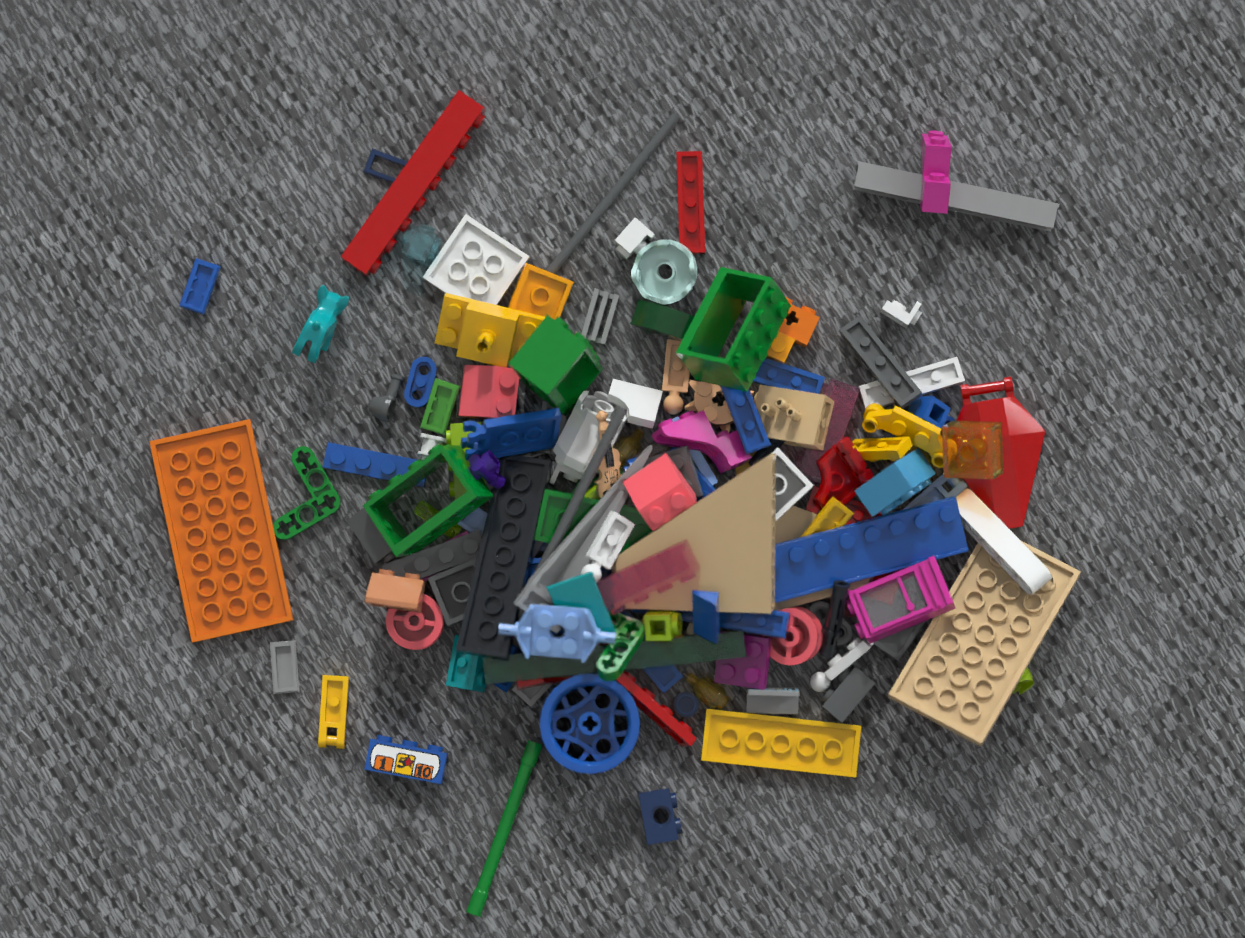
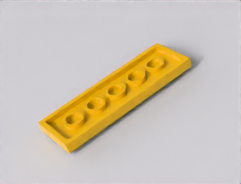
M706 709L701 761L856 777L861 726Z

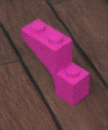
M929 131L928 134H922L920 208L922 212L948 214L951 187L949 169L952 146L948 136L944 135L941 131Z
M693 410L679 416L680 420L675 422L672 419L663 421L658 424L659 429L651 435L657 444L679 448L688 446L691 450L703 452L715 463L720 474L742 466L752 458L750 454L746 455L737 431L729 433L728 430H725L715 435L704 410L694 414Z

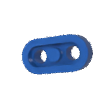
M419 357L411 365L404 397L406 402L414 408H421L427 405L437 375L436 364L428 357ZM427 366L429 368L428 374L421 375L419 372L420 368ZM421 391L423 394L422 398L415 400L413 393Z

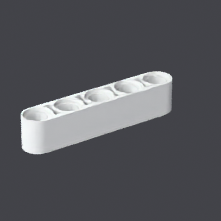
M966 488L956 496L963 528L1029 595H1033L1052 579V575L1045 565L970 489Z

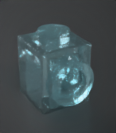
M422 223L420 227L413 224L412 229H407L401 243L405 245L401 253L409 259L427 265L428 261L433 262L435 260L442 240L434 233V228Z

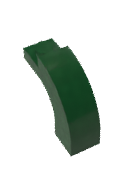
M639 300L630 324L649 333L682 341L695 316L666 306Z

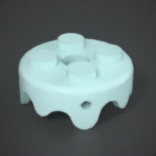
M657 240L649 243L638 252L631 271V278L644 298L663 305L671 304L686 297L693 289L697 279V264L692 252L683 244L674 240ZM663 264H668L672 268V276L669 279H664L659 274V268Z

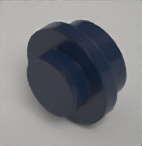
M682 692L675 697L673 708L679 716L688 718L695 715L698 711L699 701L693 693Z

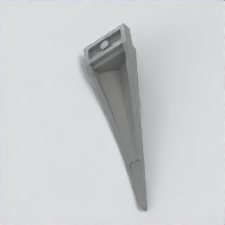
M652 445L646 447L530 577L527 585L514 601L515 605L526 611L530 604L554 606L549 591H547V586L581 575L582 568L592 563V560L585 555L609 512L615 511L619 514L629 494L623 481L643 468L652 451ZM554 625L550 630L557 634L562 626Z

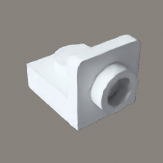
M887 300L880 311L905 328H907L909 323L915 325L922 314L918 310L921 306V303L918 301L910 313L905 311L907 308L895 300L892 303Z
M552 461L553 465L549 483L554 485L560 471L564 472L563 477L577 483L578 479L581 480L582 475L577 470Z

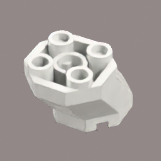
M589 391L582 392L553 449L556 454L555 461L558 464L569 466L577 470L582 476L600 442L599 422L596 419L598 411L603 410L608 413L606 421L609 425L618 405L608 402V394L601 391H595L594 395H588ZM625 414L611 442L612 448L628 419L627 414Z

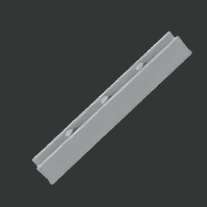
M858 161L853 190L920 204L922 174ZM950 181L948 206L950 211L1049 232L1054 227L1059 203Z

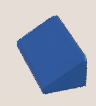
M692 590L693 633L713 643H718L720 634L719 592Z

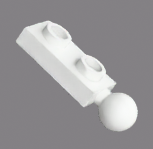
M610 511L585 555L592 560V563L582 568L581 575L592 571L594 579L598 583L602 576L601 566L608 570L611 569L635 524L615 511Z
M857 637L847 646L848 652L843 656L838 653L827 662L830 667L825 672H816L811 676L810 685L812 689L816 692L826 691L830 687L831 681L867 652L874 643L869 644L866 637L862 640Z

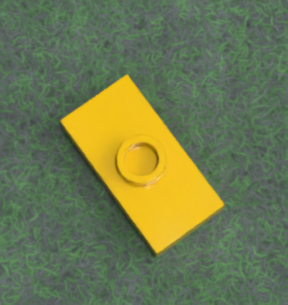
M832 496L800 537L844 526L854 513Z

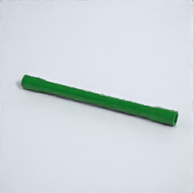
M530 740L527 742L521 758L520 768L478 884L471 896L466 910L467 913L481 917L488 898V891L522 797L543 746Z

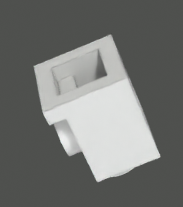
M635 217L615 239V244L618 246L615 250L627 259L633 253L638 254L648 244L645 242L647 238L652 241L654 233Z

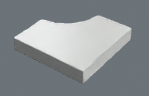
M613 379L607 401L626 409L629 423L653 428L663 391Z

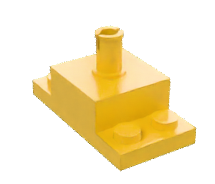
M445 293L435 344L458 349L457 357L507 368L510 360L545 317Z

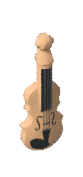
M603 410L598 411L596 419L599 422L600 440L608 427L606 421L608 413ZM611 444L598 468L599 479L594 481L597 485L596 492L599 499L621 477L619 470L621 465L619 461L620 453L617 449L612 448Z

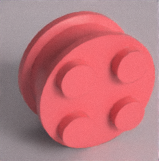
M424 594L421 613L389 608L386 615V628L390 637L398 645L410 650H422L430 647L440 638L444 628V616L439 604L430 596Z
M800 606L778 610L790 613L786 639L772 637L770 657L783 665H797L813 658L819 652L823 633L821 632L822 624L818 617L809 609Z

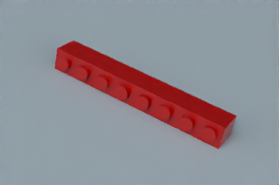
M458 90L341 255L343 261L366 277L370 273L374 275L377 273L383 263L380 259L384 253L390 254L398 242L395 240L396 236L400 231L406 232L412 223V220L409 218L415 210L419 212L427 201L424 197L428 191H434L440 184L442 179L439 176L444 169L449 170L456 161L454 155L459 148L463 150L471 139L469 133L474 127L478 129L484 122L486 116L483 115L485 109L482 105Z

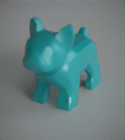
M321 285L317 291L318 307L309 315L292 350V353L299 357L306 342L311 340L312 345L307 361L313 363L317 362L321 350L327 351L329 349L336 329V317L341 316L349 302L348 296H341L328 291L324 285Z

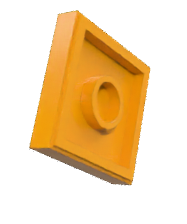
M525 263L508 308L544 317L549 315L555 320L556 317L560 318L574 282Z

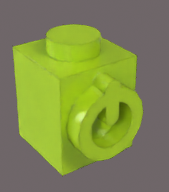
M649 610L642 619L646 641H672L676 635H681L683 623L681 614L677 613V610Z

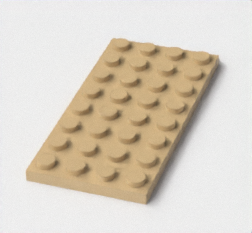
M1023 541L1021 542L1049 570L1052 579L1033 595H1029L978 543L949 591L956 609L933 618L888 696L890 699L980 747L987 738L1081 574V571Z

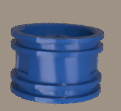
M597 674L576 675L563 681L547 697L541 711L540 729L546 749L565 768L579 773H600L616 767L628 757L639 735V714L632 696L615 680L604 681ZM591 686L594 689L588 694L583 687ZM578 689L584 696V699L570 707L566 695ZM599 694H607L610 697V705L605 709H601L595 704L596 697ZM562 701L565 709L556 711L558 704ZM619 701L623 704L625 711L616 710ZM615 715L627 717V730L615 732ZM590 716L593 721L598 722V725L593 727L591 732L588 731L587 727L583 726V722H586ZM561 717H567L571 720L572 726L567 732H561L557 728V721ZM626 736L622 745L619 746L616 737ZM556 738L565 739L563 748L560 747ZM600 739H607L611 743V750L607 754H601L596 749V744ZM570 742L579 744L585 749V752L579 759H575L567 754ZM591 753L596 761L587 762L585 759Z

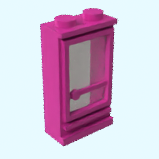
M934 556L852 591L849 590L848 595L850 599L846 601L851 615L856 614L859 623L855 624L860 638L866 637L869 644L956 609Z

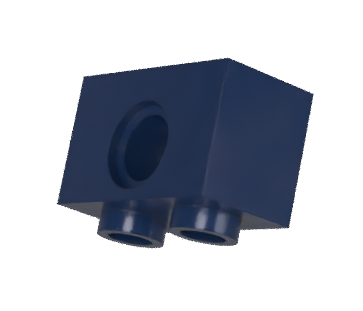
M665 788L638 793L647 844L651 845L678 840V834L682 833L680 818L675 819L673 808H678L675 792L670 793V789ZM659 808L667 810L669 814L668 820L665 823H657L653 818L655 810Z

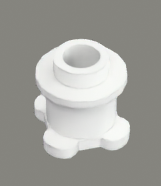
M421 433L420 437H422L423 443L421 451H418L417 454L422 455L421 460H424L429 456L427 452L438 444H441V446L443 443L447 444L446 438Z

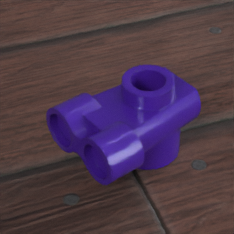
M487 450L482 455L473 454L468 461L471 465L469 471L474 478L479 480L482 477L489 485L496 489L504 486L505 478L499 474L500 462L490 450Z

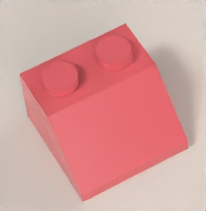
M464 365L458 416L486 420L515 415L519 386L517 374L512 368Z
M667 453L623 481L637 510L653 532L696 504L695 492Z

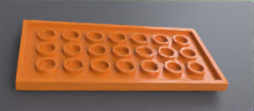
M251 419L149 441L192 643L294 621Z

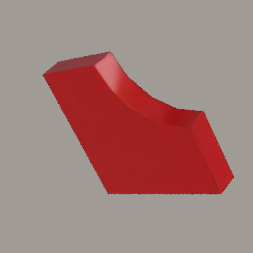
M833 445L816 461L821 471V484L819 491L813 499L821 509H823L832 496L843 505H846L857 495L855 490L863 485L856 477L858 473H854L844 459V452L840 453L836 445Z

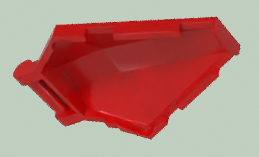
M1005 377L1002 381L968 386V384L960 385L963 406L948 437V440L955 447L950 460L961 474L968 488L1009 529L1023 527L1045 430L1014 397L1011 377ZM999 391L1005 392V397L974 403H971L970 396Z

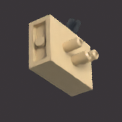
M760 385L758 392L754 396V402L771 446L758 450L749 460V465H754L783 444L823 451L835 401L823 394Z

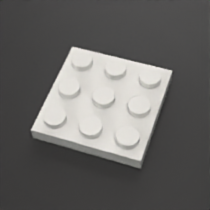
M465 214L424 274L423 279L444 293L498 305L530 256Z

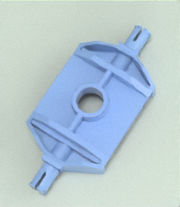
M530 604L520 621L516 622L515 625L501 623L499 625V635H515L525 657L528 659L529 655L582 659L581 663H584L596 646V643L615 644L616 633L600 632L589 609ZM554 625H561L565 629V633L557 637L551 633L550 629Z

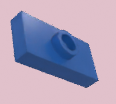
M196 258L179 307L205 315L221 267Z

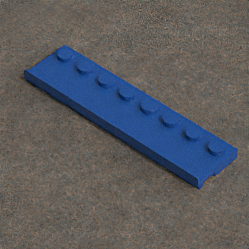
M949 497L775 544V603L833 588L835 580L852 583L908 568L932 556L937 560L969 551L956 497Z

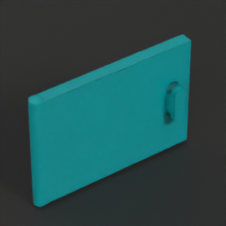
M592 571L547 586V591H549L554 606L589 609L600 632L616 633Z

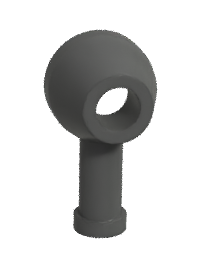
M392 374V380L386 396L373 397L369 406V412L384 422H390L393 414L387 415L389 406L395 409L396 396L401 383L404 381V377L397 374Z

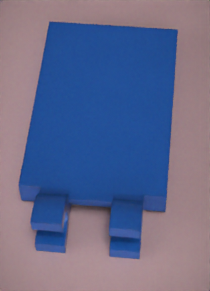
M559 408L486 419L483 425L475 421L463 422V431L474 432L469 433L468 437L461 438V448H471L465 450V459L469 460L473 454L482 455L487 450H490L499 458L552 449L555 447L558 439L562 415Z

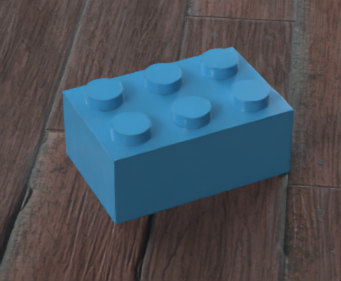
M918 448L891 464L856 489L855 492L872 517L879 512L884 516L930 485L932 482L929 478L934 476L936 472Z

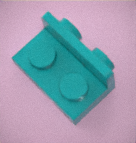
M455 635L445 686L484 693L485 687L489 682L485 677L488 674L490 661L493 658L458 653L456 648L459 635Z

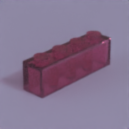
M832 378L829 384L823 383L820 394L826 395L835 401L824 449L820 451L806 448L804 456H798L795 464L811 483L817 485L821 484V471L816 461L844 437L860 391L858 387Z
M687 539L601 578L596 584L607 611L614 615L626 609L625 604L631 601L638 604L648 599V594L655 590L659 594L672 588V582L680 579L683 583L696 576L694 572L700 568V565Z

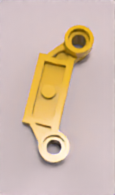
M876 403L869 404L866 407L862 427L866 432L873 433L877 429H883L897 437H910L912 445L930 454L932 464L937 468L945 467L947 461L952 458L955 450L954 444L950 440L941 437V428L896 405L893 409L885 410Z

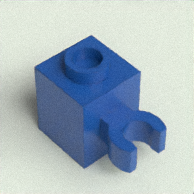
M921 396L910 404L909 413L941 428V436H950V432L945 429V423H955L954 418L948 416L950 407L934 396Z

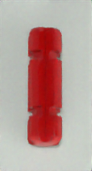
M849 437L840 439L836 443L840 453L844 452L845 455L843 457L852 471L858 473L856 477L860 483L865 484L874 477V474L870 468L865 467L867 464L857 448L853 449L852 446L854 444Z

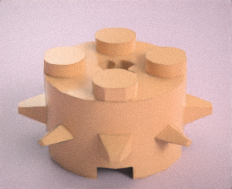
M690 380L689 385L695 391L694 400L684 406L685 410H693L696 413L704 410L711 426L720 427L722 431L728 430L729 432L730 424L734 422L726 401L723 402V406H718L717 403L714 404L712 401L716 398V394H721L724 397L720 386Z

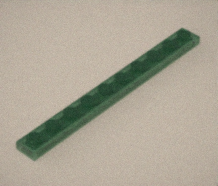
M743 631L720 633L718 643H713L699 635L673 638L672 641H642L624 670L745 658ZM608 645L595 646L584 663H581L582 659L529 655L528 659L524 654L510 655L508 661L486 657L483 658L485 685L598 673V659ZM617 647L614 651L617 653H624L628 649L625 647Z

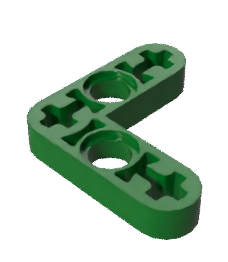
M306 446L298 447L293 451L292 462L313 498L275 520L273 524L275 536L281 540L295 537L336 513L341 506V499L314 452ZM301 451L304 454L310 453L308 462L311 466L315 463L318 468L309 470L305 475L302 470H307L305 464L302 462L297 463V459H299L298 453ZM314 473H320L324 478L323 484L317 488L312 487L309 483V478ZM325 496L335 497L334 508L324 507L321 509L324 514L319 517L318 510L312 503L317 501L318 506L325 502ZM305 508H310L314 512V518L309 523H304L300 519V513ZM295 514L296 521L302 527L297 530L296 525H293L289 528L290 533L288 535L284 533L279 534L280 523H291L293 520L290 516Z
M607 609L611 621L616 623L614 625L616 630L615 644H608L598 659L597 671L600 679L614 681L620 677L644 640V624L638 619ZM617 647H625L628 649L624 653H617L614 651Z

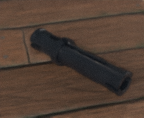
M835 580L833 582L827 619L821 630L823 638L819 653L827 658L835 657L838 638L841 637L843 631L841 623L850 584L843 580Z

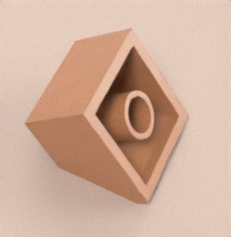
M379 569V574L372 573L365 597V602L368 605L421 613L426 582L420 580V575L405 573L404 577L394 576L395 571Z

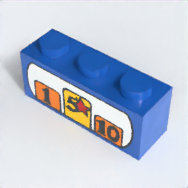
M377 735L376 740L370 739L364 770L442 784L448 753L443 752L444 747L428 744L427 749L417 748L418 742L403 740L402 744L392 743V737Z

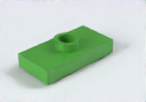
M435 378L420 428L446 435V430H448L460 391V385Z

